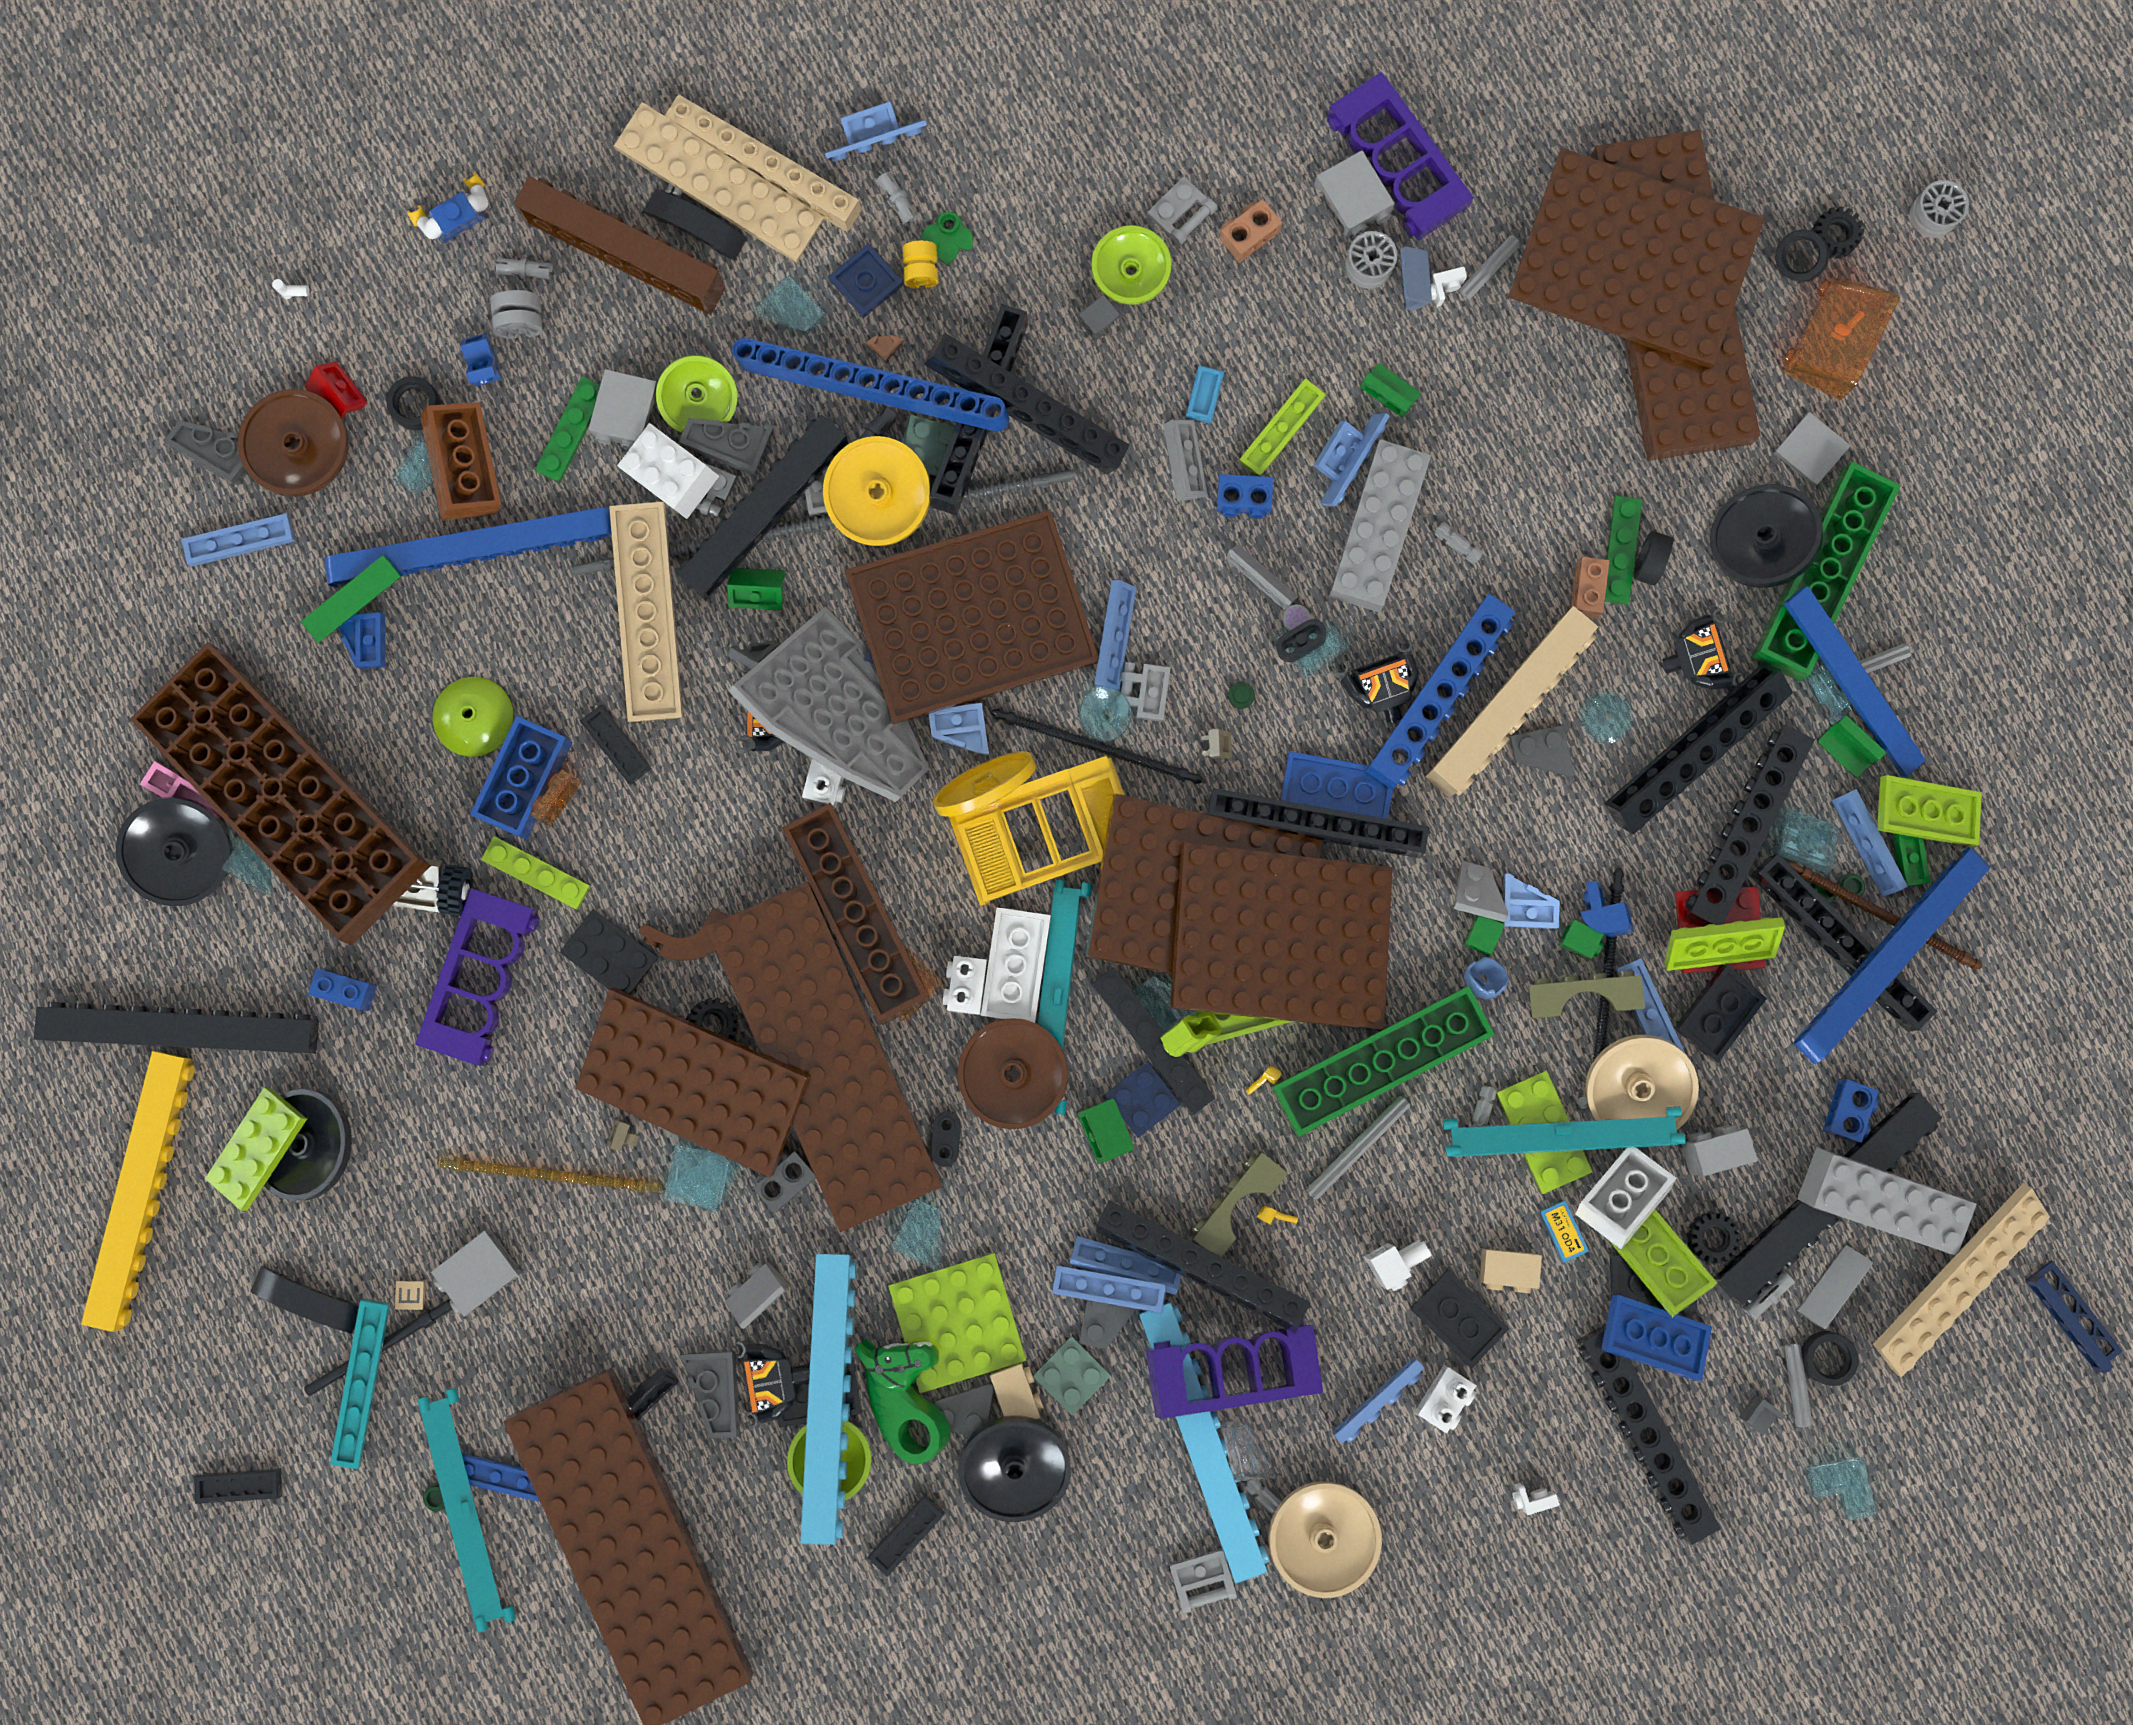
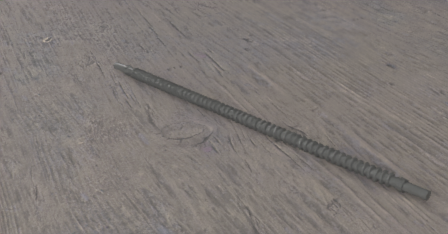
M1069 469L1048 474L1044 471L1033 477L1028 474L1027 478L1020 476L1018 480L1013 477L1012 481L1005 479L1003 483L1000 480H997V484L989 482L988 486H985L984 483H982L981 487L975 484L972 489L968 486L962 504L965 503V500H969L971 503L974 498L980 501V497H984L986 500L988 496L995 498L996 494H999L1000 497L1003 496V493L1010 495L1011 491L1017 494L1018 490L1025 492L1027 488L1031 491L1033 487L1047 488L1049 484L1074 480V471ZM822 514L821 518H818L817 515L814 516V519L807 517L806 521H803L801 518L799 522L791 520L790 524L784 521L783 525L776 523V526L762 540L766 542L768 538H771L774 541L775 537L782 539L783 535L789 538L790 534L797 536L798 532L804 535L805 531L812 533L814 529L820 532V528L828 530L829 526L835 529V525L830 517L825 516V514ZM701 537L699 541L692 539L691 543H688L687 540L684 541V544L677 542L676 546L670 543V557L672 560H675V556L683 558L684 554L688 557L691 556V553L696 554L703 538ZM605 556L599 557L597 561L573 565L575 576L598 571L607 573L615 568L614 557L606 558Z

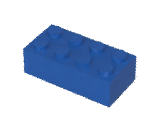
M516 716L470 815L527 840L573 742L562 735Z

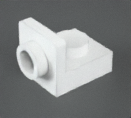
M1464 267L1433 274L1430 283L1432 300H1435L1436 307L1442 306L1445 300L1443 289H1445V292H1453L1461 288L1467 277Z
M1521 1483L1514 1484L1517 1491L1512 1493L1517 1509L1522 1508L1523 1512L1527 1515L1559 1506L1557 1495L1552 1491L1547 1492L1546 1488L1532 1491L1530 1493L1531 1497L1528 1498L1525 1487Z

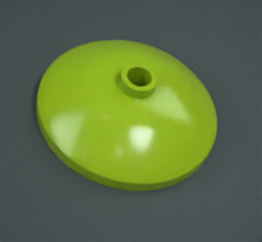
M1123 226L1110 231L1098 242L1092 256V274L1096 285L1108 298L1122 304H1141L1155 298L1165 288L1171 273V256L1166 244L1156 233L1141 226ZM1132 267L1136 270V273L1129 275L1126 270Z
M689 355L673 361L664 369L657 383L656 401L664 420L672 428L683 433L689 418L722 421V423H728L736 409L737 389L730 372L721 363L707 356ZM694 388H699L702 393L700 396L695 397L691 391Z
M481 677L462 678L447 686L437 698L432 715L434 731L441 743L450 751L466 757L487 755L499 748L504 743L514 720L512 703L506 692L493 681ZM467 710H472L473 712L470 718H465Z
M844 1421V1433H848V1448L843 1450L842 1462H847L846 1479H841V1491H845V1501L853 1497L864 1486L870 1474L872 1464L871 1450L866 1437L854 1424L848 1421ZM807 1425L794 1437L787 1456V1468L790 1479L802 1495Z

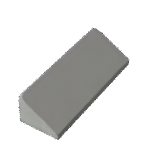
M1172 419L1165 423L1163 428L1177 502L1208 497L1194 419ZM1187 426L1189 427L1191 441L1189 440ZM1192 448H1193V454H1194V459H1195V464H1196V466H1194V462H1193V457H1192V452H1191V449H1192ZM1196 475H1198L1200 491L1198 489Z
M1236 545L1228 551L1227 560L1284 610L1290 607L1298 598L1291 589L1243 547Z
M1845 1244L1797 1311L1819 1328L1826 1329L1873 1265V1262Z

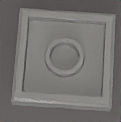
M1808 412L1776 449L1774 454L1816 487L1851 445L1812 413Z

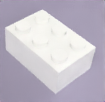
M650 423L617 465L686 519H688L719 478L708 466Z
M1636 1147L1626 1148L1582 1200L1576 1215L1618 1248L1622 1249L1668 1194L1676 1177Z

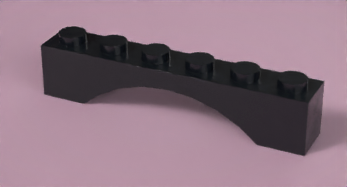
M1114 967L1091 984L1192 1115H1195L1215 1099L1183 1056H1172L1164 1049L1163 1042L1160 1039L1164 1031Z

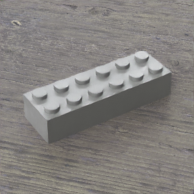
M1379 440L1329 597L1379 613L1381 612L1431 455L1388 441Z
M1816 1147L1797 1198L1814 1208L1955 1256L1960 1250L1977 1205L1958 1195Z

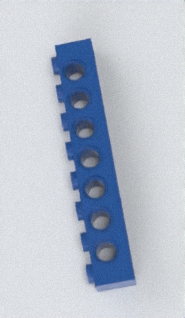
M1491 594L1485 597L1365 772L1392 790L1397 784L1403 786L1411 774L1408 768L1412 762L1418 764L1424 756L1426 750L1423 749V746L1427 740L1432 743L1441 729L1437 727L1442 718L1447 721L1456 709L1452 705L1457 697L1462 699L1471 687L1467 684L1471 676L1477 678L1485 666L1481 661L1486 654L1491 657L1500 644L1496 641L1501 633L1504 635L1508 633L1514 624L1511 618L1516 611ZM1481 624L1489 625L1492 628V633H1485L1482 630ZM1467 645L1476 647L1478 655L1470 654L1467 651ZM1453 666L1462 669V677L1456 676L1452 672ZM1437 688L1446 689L1449 697H1440L1437 693ZM1429 709L1432 711L1434 719H1426L1422 714V710ZM1407 731H1415L1419 735V741L1414 742L1410 740ZM1392 753H1401L1404 757V763L1395 762Z

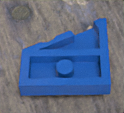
M381 612L355 614L339 627L343 636L341 639L345 647L349 649L351 660L356 668L385 667V614Z

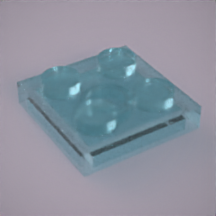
M1787 808L1782 815L1777 854L1829 874L1834 866L1838 826Z
M675 1145L664 1200L720 1210L729 1159L715 1152Z

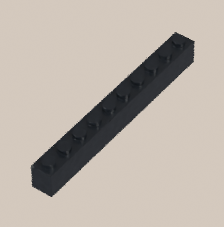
M48 1002L47 1007H36L33 1040L316 1054L319 1021L311 1020V1015L294 1014L293 1019H283L284 1013H266V1018L256 1017V1012L239 1011V1016H229V1011L212 1010L211 1015H201L202 1009L184 1008V1014L174 1013L175 1008L157 1007V1012H147V1007L130 1006L129 1011H120V1005L102 1004V1010L92 1009L93 1004L75 1003V1008H65L66 1003Z
M1910 1093L1869 1132L1862 1143H1857L1844 1156L1891 1172L1898 1166L1897 1160L1902 1155H1908L1918 1147V1140L1923 1136H1929L1938 1128L1937 1123L1943 1117L1920 1093ZM1797 1199L1727 1264L1714 1279L1736 1304L1748 1305L1759 1296L1758 1291L1764 1285L1772 1284L1779 1277L1778 1272L1784 1266L1789 1267L1799 1258L1798 1253L1804 1247L1809 1248L1814 1245L1819 1239L1817 1235L1824 1229L1827 1230L1833 1227L1839 1221L1837 1215L1814 1208Z

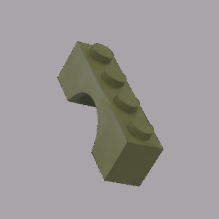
M1634 971L1618 972V977L1607 978L1606 973L1590 974V980L1579 981L1578 976L1562 977V982L1551 983L1550 978L1534 979V985H1529L1532 1019L1560 1016L1565 1003L1572 996L1582 992H1593L1603 996L1611 1003L1615 1011L1645 1009L1642 975L1635 976Z
M1260 1152L1258 1155L1252 1153L1243 1165L1247 1168L1241 1177L1235 1175L1226 1186L1229 1192L1223 1199L1218 1196L1209 1207V1210L1212 1211L1206 1220L1201 1218L1191 1230L1195 1233L1192 1239L1203 1248L1222 1257L1236 1240L1231 1228L1230 1218L1232 1209L1238 1200L1247 1194L1256 1192L1272 1195L1288 1173L1263 1152Z

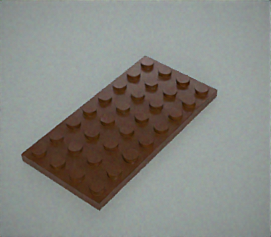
M611 988L606 997L575 1089L770 1178L774 1175L810 1075L617 988Z

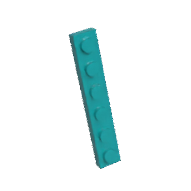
M365 1298L360 1300L330 1465L357 1470L361 1466L391 1303Z

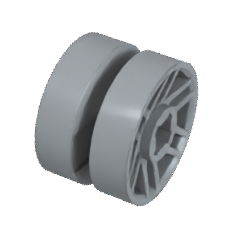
M1949 180L1935 181L1928 185L1913 201L1909 213L1911 224L1923 236L1929 238L1943 237L1950 233L1965 218L1969 209L1968 196L1964 189L1955 182Z
M1368 231L1357 236L1349 248L1345 261V269L1349 279L1357 286L1366 289L1377 288L1385 284L1390 278L1397 261L1396 246L1390 237L1381 232Z
M510 290L496 293L490 298L491 313L494 315L492 317L494 335L505 339H515L519 337V334H525L527 337H536L542 333V318L539 315L541 313L540 297L537 294L529 291Z

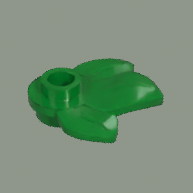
M954 212L940 214L935 224L929 225L924 229L920 241H930L936 244L937 255L944 264L951 263L957 257L959 249L972 250L973 246L972 233L969 229L962 226L961 218ZM946 222H952L954 224V227L952 229H946L944 227V224Z

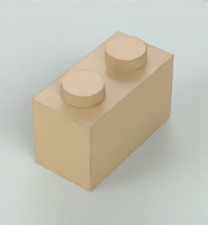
M1482 1248L1479 1282L1486 1284V1289L1503 1290L1504 1285L1514 1286L1515 1292L1531 1293V1288L1539 1289L1542 1255Z
M1023 1362L991 1372L990 1377L1004 1417L1026 1416L1034 1419L1041 1417L1039 1410L1044 1409L1039 1393L1034 1394L1030 1383L1035 1381L1029 1366L1024 1368Z

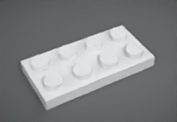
M996 908L981 1016L998 1019H1024L1035 1023L1051 915Z

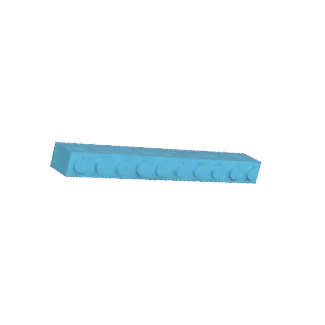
M816 1254L800 1544L835 1545L838 1544V1538H843L844 1521H840L839 1516L840 1509L845 1507V1491H841V1479H846L847 1462H842L843 1450L848 1448V1433H844V1421H849L850 1405L845 1404L846 1392L851 1390V1375H847V1364L852 1363L853 1356L852 1346H848L849 1335H853L854 1318H850V1307L855 1306V1290H851V1279H856L857 1262H852V1256Z
M1170 1301L1164 1302L1162 1313L1146 1310L1138 1312L1151 1348H1154V1342L1170 1340L1171 1345L1178 1346L1191 1343L1187 1331L1184 1333L1180 1331L1178 1322L1183 1320L1177 1305L1172 1307ZM1188 1353L1183 1361L1187 1400L1210 1397L1206 1385L1200 1386L1197 1376L1202 1373L1197 1359L1191 1360ZM1209 1411L1176 1417L1235 1584L1266 1573L1265 1564L1269 1562L1264 1546L1258 1547L1255 1537L1260 1534L1255 1520H1248L1245 1510L1249 1509L1250 1506L1245 1492H1238L1236 1483L1240 1481L1235 1465L1229 1467L1226 1456L1231 1453L1226 1439L1220 1440L1216 1429L1221 1428L1216 1412L1210 1413Z

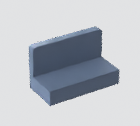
M1405 246L1400 251L1406 309L1417 310L1432 303L1428 251Z

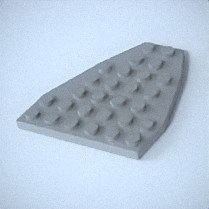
M825 606L738 680L728 691L773 735L841 777L896 802L929 770V767L908 720L897 724L892 723L875 666L870 662L863 661L867 653L866 649Z

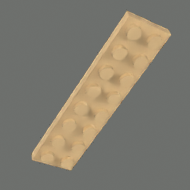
M643 102L614 144V149L796 263L824 220V216Z
M652 502L609 506L628 722L683 718L665 503Z
M2023 1183L1873 1344L1889 1367L1902 1378L1907 1371L1915 1366L1916 1361L1933 1347L1940 1335L1952 1326L1954 1320L1964 1310L1970 1307L1972 1301L1982 1290H1985L1990 1285L1992 1279L2008 1266L2009 1261L2017 1252L2022 1250L2030 1238L2045 1226L2050 1216L2031 1187Z

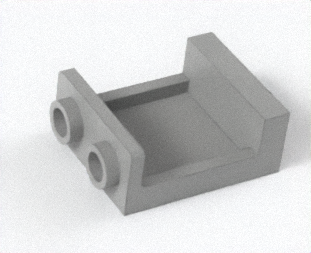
M1363 151L1356 153L1316 176L1314 186L1319 194L1324 193L1344 226L1343 234L1346 238L1352 234L1354 237H1357L1367 231L1368 225L1375 221L1377 224H1381L1390 218V213L1395 203Z
M605 369L588 429L591 435L595 437V441L610 445L611 441L621 443L620 446L629 450L648 425L654 399L656 398L657 381Z
M491 1229L483 1231L431 1272L435 1277L433 1279L435 1286L441 1292L445 1291L451 1299L449 1303L453 1310L459 1315L462 1313L464 1317L472 1314L477 1307L523 1274L522 1270Z

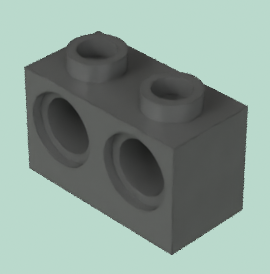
M788 1150L780 1157L774 1175L769 1178L760 1174L755 1179L758 1184L753 1189L772 1212L777 1213L815 1180L816 1176L812 1167L798 1151H794L791 1154ZM791 1163H797L801 1166L802 1173L797 1179L792 1178L788 1174V1167ZM771 1181L777 1182L781 1187L780 1194L777 1197H773L767 1192V1186Z

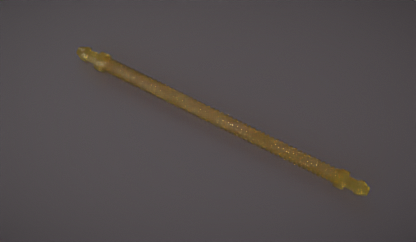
M441 1158L437 1161L439 1167L443 1169L452 1168L453 1171L457 1172L464 1170L531 1179L537 1178L548 1181H565L566 1183L572 1182L583 1185L593 1184V1186L600 1185L601 1187L607 1186L618 1189L621 1187V1189H635L641 1193H645V1190L652 1191L653 1193L662 1190L661 1184L658 1182H646V1179H618V1177L611 1178L610 1176L604 1177L592 1174L583 1175V1173L576 1174L575 1172H555V1170L548 1171V1169L541 1170L530 1167H513V1165L506 1166L495 1163L464 1161L462 1158H454V1160Z

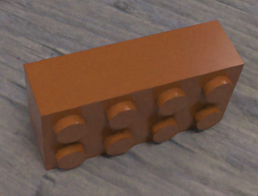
M480 402L426 406L420 419L441 520L495 515L501 506Z

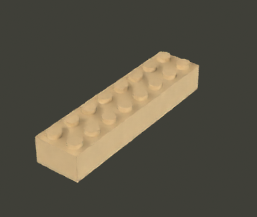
M1572 606L1425 778L1449 798L1455 793L1458 796L1462 792L1464 793L1474 781L1471 776L1473 774L1477 776L1491 762L1492 759L1488 757L1490 753L1494 756L1509 740L1506 735L1508 733L1512 735L1526 721L1527 718L1523 715L1525 713L1529 715L1544 699L1541 694L1544 693L1546 695L1561 680L1562 677L1558 674L1561 673L1563 675L1579 658L1576 653L1580 655L1596 639L1593 633L1598 626L1576 607Z

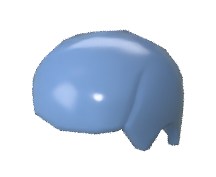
M1483 957L1477 962L1473 961L1465 969L1464 982L1466 986L1471 988L1477 998L1488 1000L1495 998L1508 986L1509 978L1506 970L1499 962L1489 957ZM1479 974L1486 975L1487 982H1484L1479 977Z

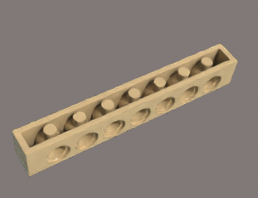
M677 95L665 114V117L824 216L825 220L848 232L861 212L859 199L681 95Z

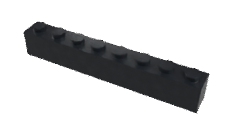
M823 415L817 420L813 419L807 425L806 433L789 445L788 453L782 459L778 458L774 461L769 469L770 473L764 479L760 478L755 482L751 489V494L746 499L742 498L737 502L732 515L718 523L713 536L710 539H704L697 548L698 552L694 557L686 559L681 564L680 572L677 575L703 600L707 601L830 465L834 457L848 445L847 436Z

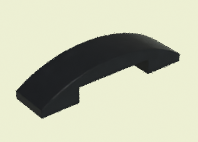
M655 189L643 210L647 215L693 236L733 261L736 260L747 241V237L712 214L677 196Z
M261 1266L250 1291L251 1293L277 1307L308 1320L340 1331L353 1333L359 1305L339 1297L335 1298L291 1280L286 1275Z

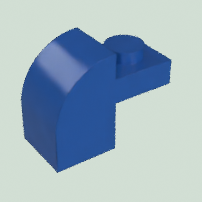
M488 332L462 339L460 347L468 366L466 375L469 383H474L476 387L501 380V373Z
M1598 881L1586 883L1587 891H1584L1586 906L1591 907V910L1581 912L1586 924L1608 937L1635 933L1629 906L1625 902L1606 906L1602 885Z

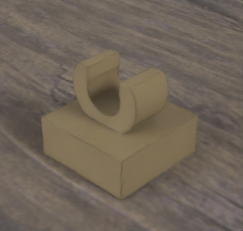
M1214 729L1209 730V735L1201 737V741H1206L1210 744L1209 750L1201 751L1202 755L1221 760L1232 759L1231 732Z
M615 1119L606 1145L618 1151H621L623 1143L636 1147L639 1136L628 1132L630 1125L627 1122Z

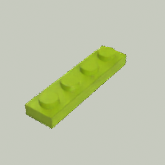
M1305 378L1242 455L1239 463L1255 476L1261 477L1324 400L1326 394Z
M493 836L481 859L576 910L579 909L591 887Z

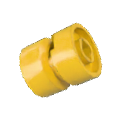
M912 241L904 244L903 262L907 265L904 268L905 285L910 288H919V286L923 285L926 288L936 286L939 283L938 269L935 268V263L937 262L936 244L930 241Z

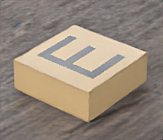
M396 1281L395 1309H425L426 1281Z

